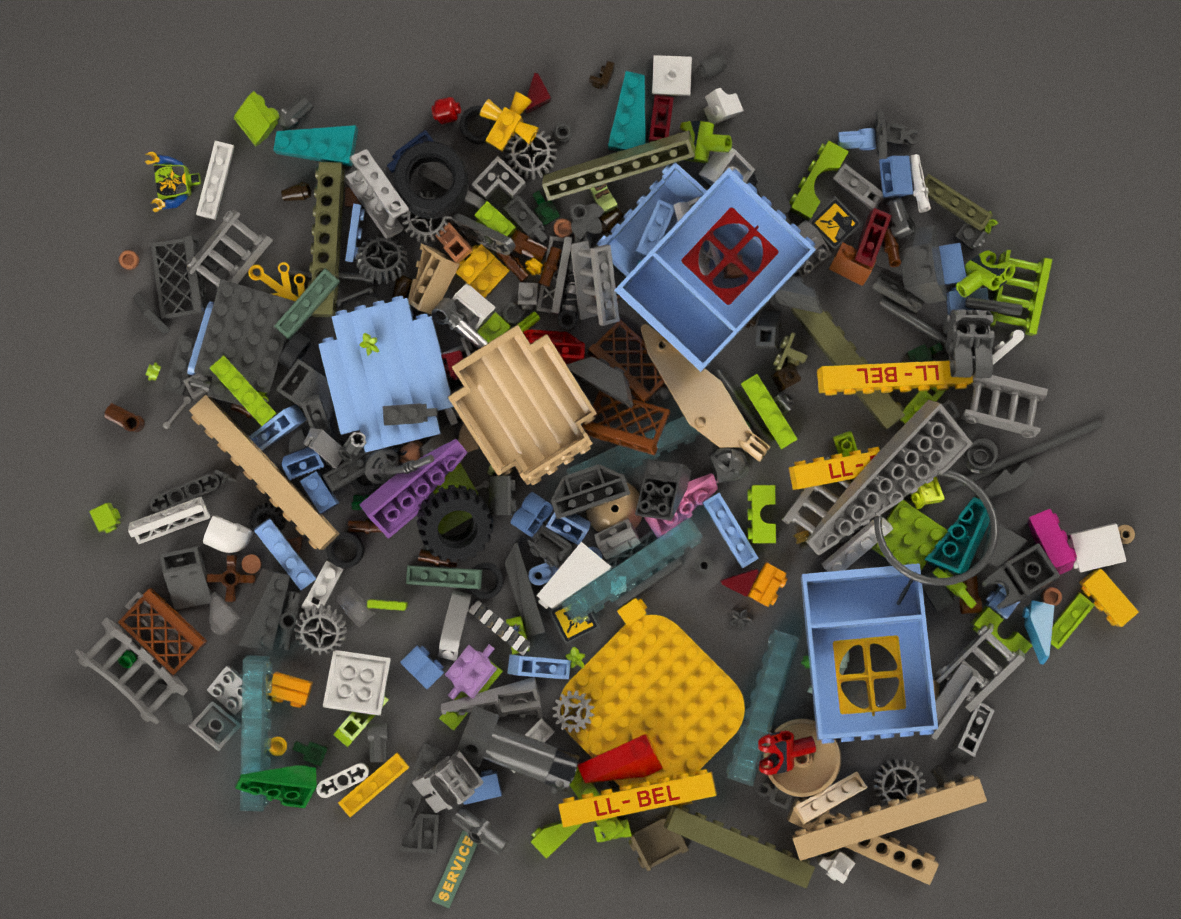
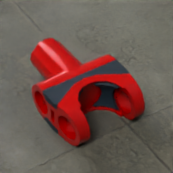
M785 730L760 738L758 741L759 750L765 753L770 752L771 754L759 762V770L766 775L792 770L795 766V757L816 752L813 737L809 736L794 740V734ZM768 743V744H771V745H769V746H763L762 744ZM768 765L771 768H764L763 766Z

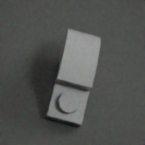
M453 590L442 630L438 657L453 661L457 660L472 594Z

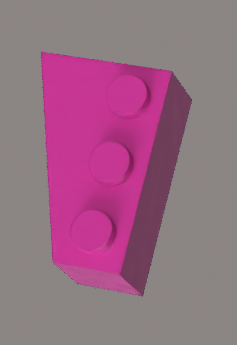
M1051 509L1029 517L1027 523L1035 543L1040 544L1058 573L1061 575L1072 570L1077 556L1074 549L1070 548L1067 543V534L1064 530L1061 531L1058 525L1060 522L1056 513L1053 514Z

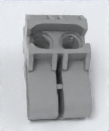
M460 750L451 757H445L434 767L421 773L412 781V784L422 796L427 795L425 801L435 813L445 808L450 810L457 803L458 805L463 803L475 793L474 789L484 783Z

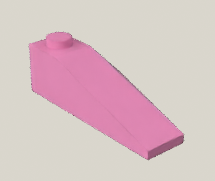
M711 473L689 481L687 490L671 521L644 517L660 542L675 534L681 528L679 525L686 518H691L693 515L692 511L698 505H703L702 502L714 494L718 489L714 475Z

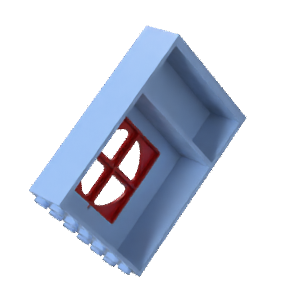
M728 168L614 290L700 372L712 362L816 251L814 248L816 244L809 237L804 239L800 235L801 230L794 223L788 224L785 221L786 216L779 209L777 211L772 209V203L765 196L761 198L756 194L757 189L750 182L746 184L742 180L743 176L735 168L733 171ZM727 224L745 225L748 227L749 232L733 249H728L713 234L716 229ZM756 236L761 240L763 257L759 269L753 272L738 259L737 254ZM709 240L724 254V258L708 275H703L699 268V252L703 242ZM729 263L735 264L748 277L746 283L734 288H719L713 284V279Z

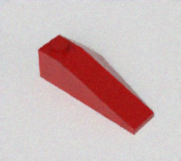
M646 733L579 764L578 769L584 782L592 783L647 777L662 770L663 766Z

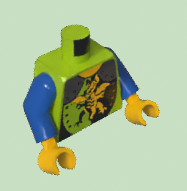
M154 152L145 154L152 157V161H145L146 164L149 165L156 162L154 172L158 198L150 203L158 205V208L153 209L154 212H158L162 208L171 209L179 207L187 200L188 196L192 195L191 186L201 184L200 174H189V169L181 161L169 156L156 155Z

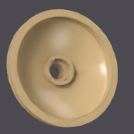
M627 483L630 491L629 495L586 510L588 520L596 531L601 532L627 518L630 519L635 528L639 525L642 516H636L635 512L640 494L631 484ZM613 505L619 507L617 512H612L611 507Z

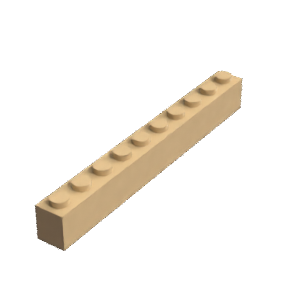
M205 395L189 410L193 414L191 418L198 425L202 424L206 428L204 432L211 439L215 438L219 442L217 446L223 452L227 451L232 456L230 458L236 466L240 465L244 469L243 473L248 479L255 480L257 483L256 487L263 494L267 493L271 497L269 501L276 508L279 506L284 511L282 515L289 522L292 520L297 525L295 529L302 536L305 534L310 539L308 542L314 549L324 550L340 534L212 397Z
M968 775L962 778L963 781L944 783L942 788L936 789V787L926 789L923 794L912 793L906 796L907 799L901 801L893 799L887 802L888 805L882 807L875 805L869 808L870 811L864 813L856 811L850 814L851 817L845 819L842 816L832 819V823L826 825L824 822L818 823L813 826L814 829L806 831V828L797 830L795 835H792L799 860L802 861L986 802L987 799L980 779L977 776Z

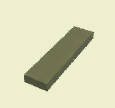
M928 174L925 178V185L929 190L928 198L982 232L993 214L932 175Z

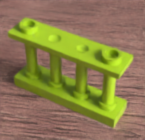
M1006 250L1003 254H1000L998 264L1009 261L1015 267L1034 270L1035 273H1038L1037 279L1031 282L1011 278L1005 283L1031 289L1034 293L1033 298L1029 301L1002 295L1003 286L995 290L993 301L1020 304L1030 312L1028 318L1021 319L990 311L993 315V323L990 324V327L995 326L996 321L1023 327V329H1026V335L1033 336L1037 334L1052 259L1043 258L1040 262L1033 263L1010 258L1011 250Z

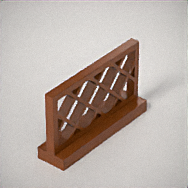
M620 320L596 344H593L588 349V355L597 360L600 358L604 359L612 368L616 366L625 372L624 376L629 381L631 394L638 401L647 403L649 398L665 382L661 376H657L654 363H643L642 354H648L647 350H642V347L646 349L644 341ZM620 326L626 331V337L615 338V330ZM605 341H613V351H605L600 346ZM615 341H626V350L615 351ZM628 341H637L640 344V350H629ZM615 354H627V363L619 364L615 360ZM629 354H640V363H629ZM629 367H640L641 376H632L629 373ZM643 367H654V376H643ZM643 380H654L655 386L648 391L643 386Z
M599 390L593 404V408L597 413L594 417L602 413L605 420L599 423L591 421L586 425L583 422L582 427L587 435L656 455L658 450L657 444L669 417L670 410L633 400L634 406L632 408L629 407L619 413L616 406L621 404V402L618 400L614 402L613 400L616 399ZM602 398H609L612 403L602 408L600 405ZM614 407L617 414L607 419L604 412ZM640 407L645 408L647 413L636 418L634 410ZM632 412L634 419L624 424L621 417ZM657 412L663 413L662 419L654 423L651 415ZM649 417L652 424L641 428L639 421ZM619 418L622 425L612 428L609 423ZM637 423L640 430L629 433L627 427ZM655 429L656 433L653 439L645 437L644 432Z
M153 588L148 589L138 602L118 621L172 675H175L207 642ZM144 601L150 605L151 613L140 614V605ZM161 615L164 618V627H154V616ZM130 616H137V627H129L125 621ZM140 616H151V627H141ZM151 629V641H144L141 638V630ZM154 629H165V640H154ZM168 629H176L178 631V640H168ZM178 642L179 653L168 654V643ZM182 642H189L194 649L190 653H182ZM154 643H165V654L156 653ZM168 656H179V665L175 669L168 664Z

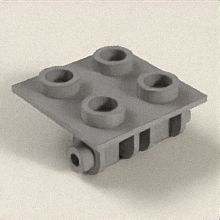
M226 665L207 691L236 715L257 690L254 685L248 681L246 682V678L242 679V674L238 675L239 673L233 669V666Z

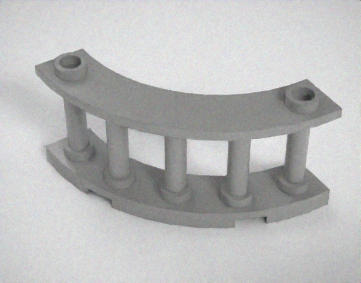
M106 617L101 622L106 629L104 631L105 634L86 654L79 649L75 651L79 657L78 662L86 668L89 666L119 689L141 712L140 716L146 722L152 721L158 724L160 721L154 715L156 710L172 693L175 694L177 692L184 696L188 689L176 675L171 676L165 667L134 637H128L123 633L125 630ZM115 637L121 641V645L101 665L93 657L110 639ZM131 649L138 655V659L119 679L109 669L126 650ZM148 663L154 669V674L135 694L125 684L143 664ZM159 679H163L167 683V688L148 708L141 698Z

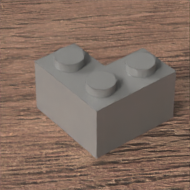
M498 156L471 184L485 200H488L499 187L514 199L527 186L526 182Z

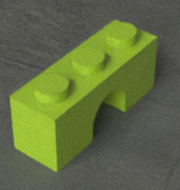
M751 485V489H747V501H751V509L747 510V518L751 520V528H748V539H751V543H776V524H767L760 517L761 509L764 506L775 504V485Z
M985 606L982 612L972 620L973 631L976 633L982 626H988L992 623L994 627L991 634L1011 652H1016L1020 649L1026 654L1032 647L1030 642L1015 631L1008 638L1002 639L998 635L997 630L1004 619L988 606ZM987 641V643H988L990 646H992L994 649H996L989 641Z

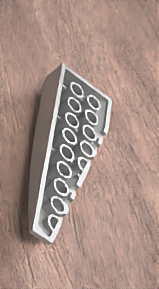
M928 400L876 454L839 497L806 540L807 544L817 555H821L839 543V540L854 533V530L861 525L864 526L869 523L873 517L880 516L904 500V497L908 494L916 492L923 484L930 483L937 475L945 473L973 444L941 403Z

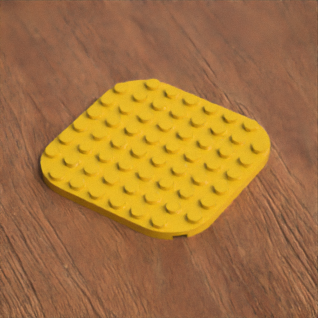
M644 615L630 626L625 624L589 660L584 668L566 684L561 693L568 696L567 692L571 691L572 695H574L577 690L579 691V696L583 693L586 694L584 699L591 698L589 706L595 707L590 710V712L595 714V716L589 717L592 723H585L587 728L583 729L580 727V732H576L575 728H573L570 733L568 732V727L565 730L592 758L639 736L648 734L663 769L647 777L614 780L620 787L631 785V788L639 787L638 783L650 781V784L658 783L657 779L669 777V780L677 779L676 775L688 773V776L695 775V771L700 770L737 733L743 722L745 712L743 695L737 684L675 622L659 615ZM575 698L570 699L573 703L576 704L581 702L580 700ZM564 704L561 708V715H563L565 712ZM570 707L571 712H569L570 714H568L567 717L570 715L577 716L576 711H578L580 707ZM586 707L582 711L583 719L586 716ZM571 719L566 721L569 724H577L574 720Z

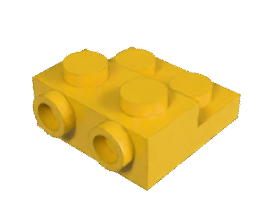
M480 244L479 247L477 245L473 246V251L466 261L462 260L459 263L456 274L486 298L510 270Z

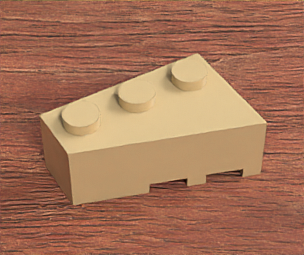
M421 243V259L416 264L418 268L417 276L412 281L408 300L409 304L417 310L431 314L432 310L443 299L460 264L438 249Z

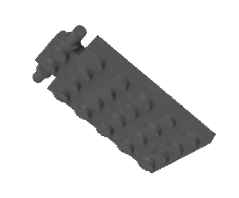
M221 279L194 369L195 373L212 377V381L192 378L190 385L202 388L203 391L208 392L207 396L243 406L209 369L224 355L255 390L269 394L286 338L274 325L296 301Z

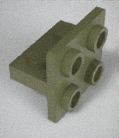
M792 332L783 338L780 345L783 348L782 352L776 355L772 364L775 366L774 371L781 370L785 359H787L786 363L794 364L796 367L805 363L808 355L790 348L795 333Z

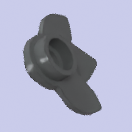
M577 203L571 207L570 216L573 219L571 229L577 238L582 239L586 231L592 234L602 232V224L598 217L604 213L603 208L594 203L589 205ZM582 210L583 215L577 216L576 211Z

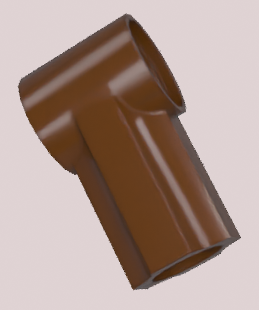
M515 230L511 237L515 243L513 252L534 258L541 263L548 248L531 240L524 233Z
M111 403L105 411L104 418L118 424L127 431L139 432L145 426V421L141 416L135 415L114 403ZM133 418L137 421V425L134 428L130 425Z
M975 575L963 581V583L967 586L965 590L977 604L971 609L960 598L961 614L982 612V602L978 594L977 576Z

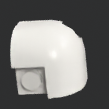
M212 516L205 532L203 543L221 552H239L247 547L254 531L241 524L232 523L218 516Z

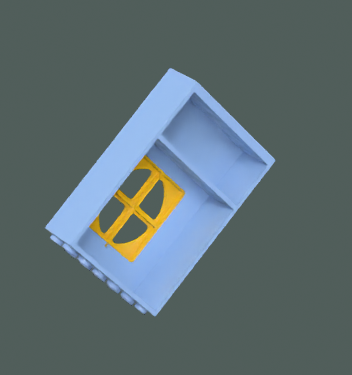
M920 564L904 565L911 571L921 575ZM893 566L802 574L801 576L817 740H822V744L834 743V739L840 738L841 742L855 741L854 737H861V740H872L875 735H880L881 739L892 738L894 734L900 733V737L914 736V732H920V735L934 734L933 730L938 729L922 583L913 580L900 605H897V601L910 578L901 574ZM878 644L887 649L895 659L897 669L874 672L871 665L870 645ZM861 645L863 648L865 671L859 674H840L839 668L844 655L853 646ZM898 678L899 685L893 699L884 707H877L875 703L874 680ZM864 680L867 685L868 708L862 709L852 704L842 691V682Z

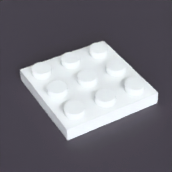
M338 650L333 651L323 707L381 716L391 658Z

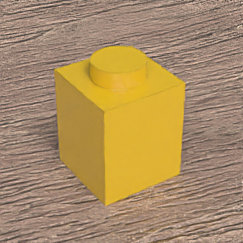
M635 597L618 609L617 612L626 625L630 626L647 614L645 609L648 607L642 599L637 600Z

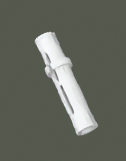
M915 154L909 156L911 177L914 185L913 194L917 200L918 211L927 212L931 209L928 199L929 190L925 185L920 156Z

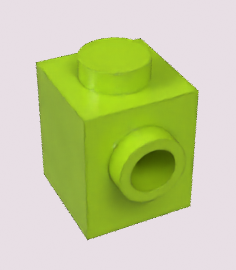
M105 503L89 511L99 532L105 531L106 534L117 529V525L121 524L119 520L121 518L120 513L116 508H113L112 503Z

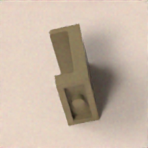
M668 814L631 833V840L628 842L633 851L637 850L640 856L637 860L642 869L646 867L647 871H650L652 867L679 853L683 854L689 851L683 836L663 827Z

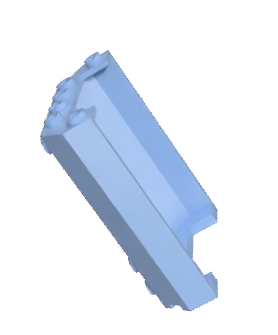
M676 162L673 165L668 164L662 171L664 175L661 181L658 182L656 180L649 188L651 192L647 196L643 194L636 202L638 206L634 210L630 209L623 216L625 220L622 224L617 223L610 231L612 235L609 234L608 237L603 236L597 243L598 246L611 245L613 265L626 277L633 271L638 261L645 258L635 253L658 199L674 205L679 202H688L697 197H702L707 191ZM675 211L671 217V220L664 233V236L678 222ZM727 224L716 229L713 234L728 249H733L749 232V229L742 224ZM756 236L737 254L742 255L743 263L753 272L759 269L763 257L762 243ZM705 241L703 245L704 250L708 252L710 245L708 241ZM718 249L719 256L722 261L724 254ZM713 259L709 261L710 270L716 267ZM721 271L713 279V284L719 288H734L746 283L748 277L745 275L743 278L724 279V271Z

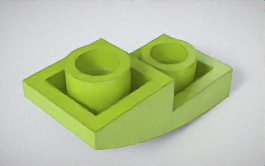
M851 431L832 437L838 454L842 453L843 457L850 456L849 452L858 450Z

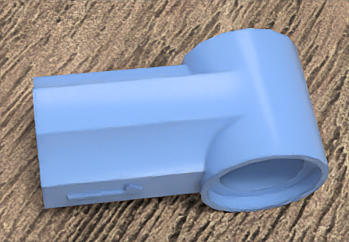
M864 128L858 131L838 132V146L843 149H876V131L874 128Z

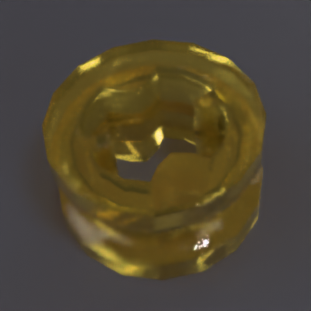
M804 530L794 534L793 537L796 538L795 543L799 544L809 538V531Z

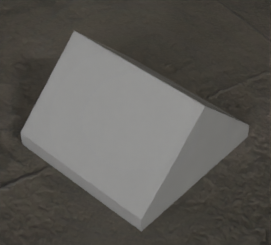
M212 701L189 725V728L217 751H220L242 725Z

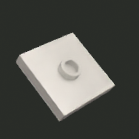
M654 55L652 95L690 96L692 57Z

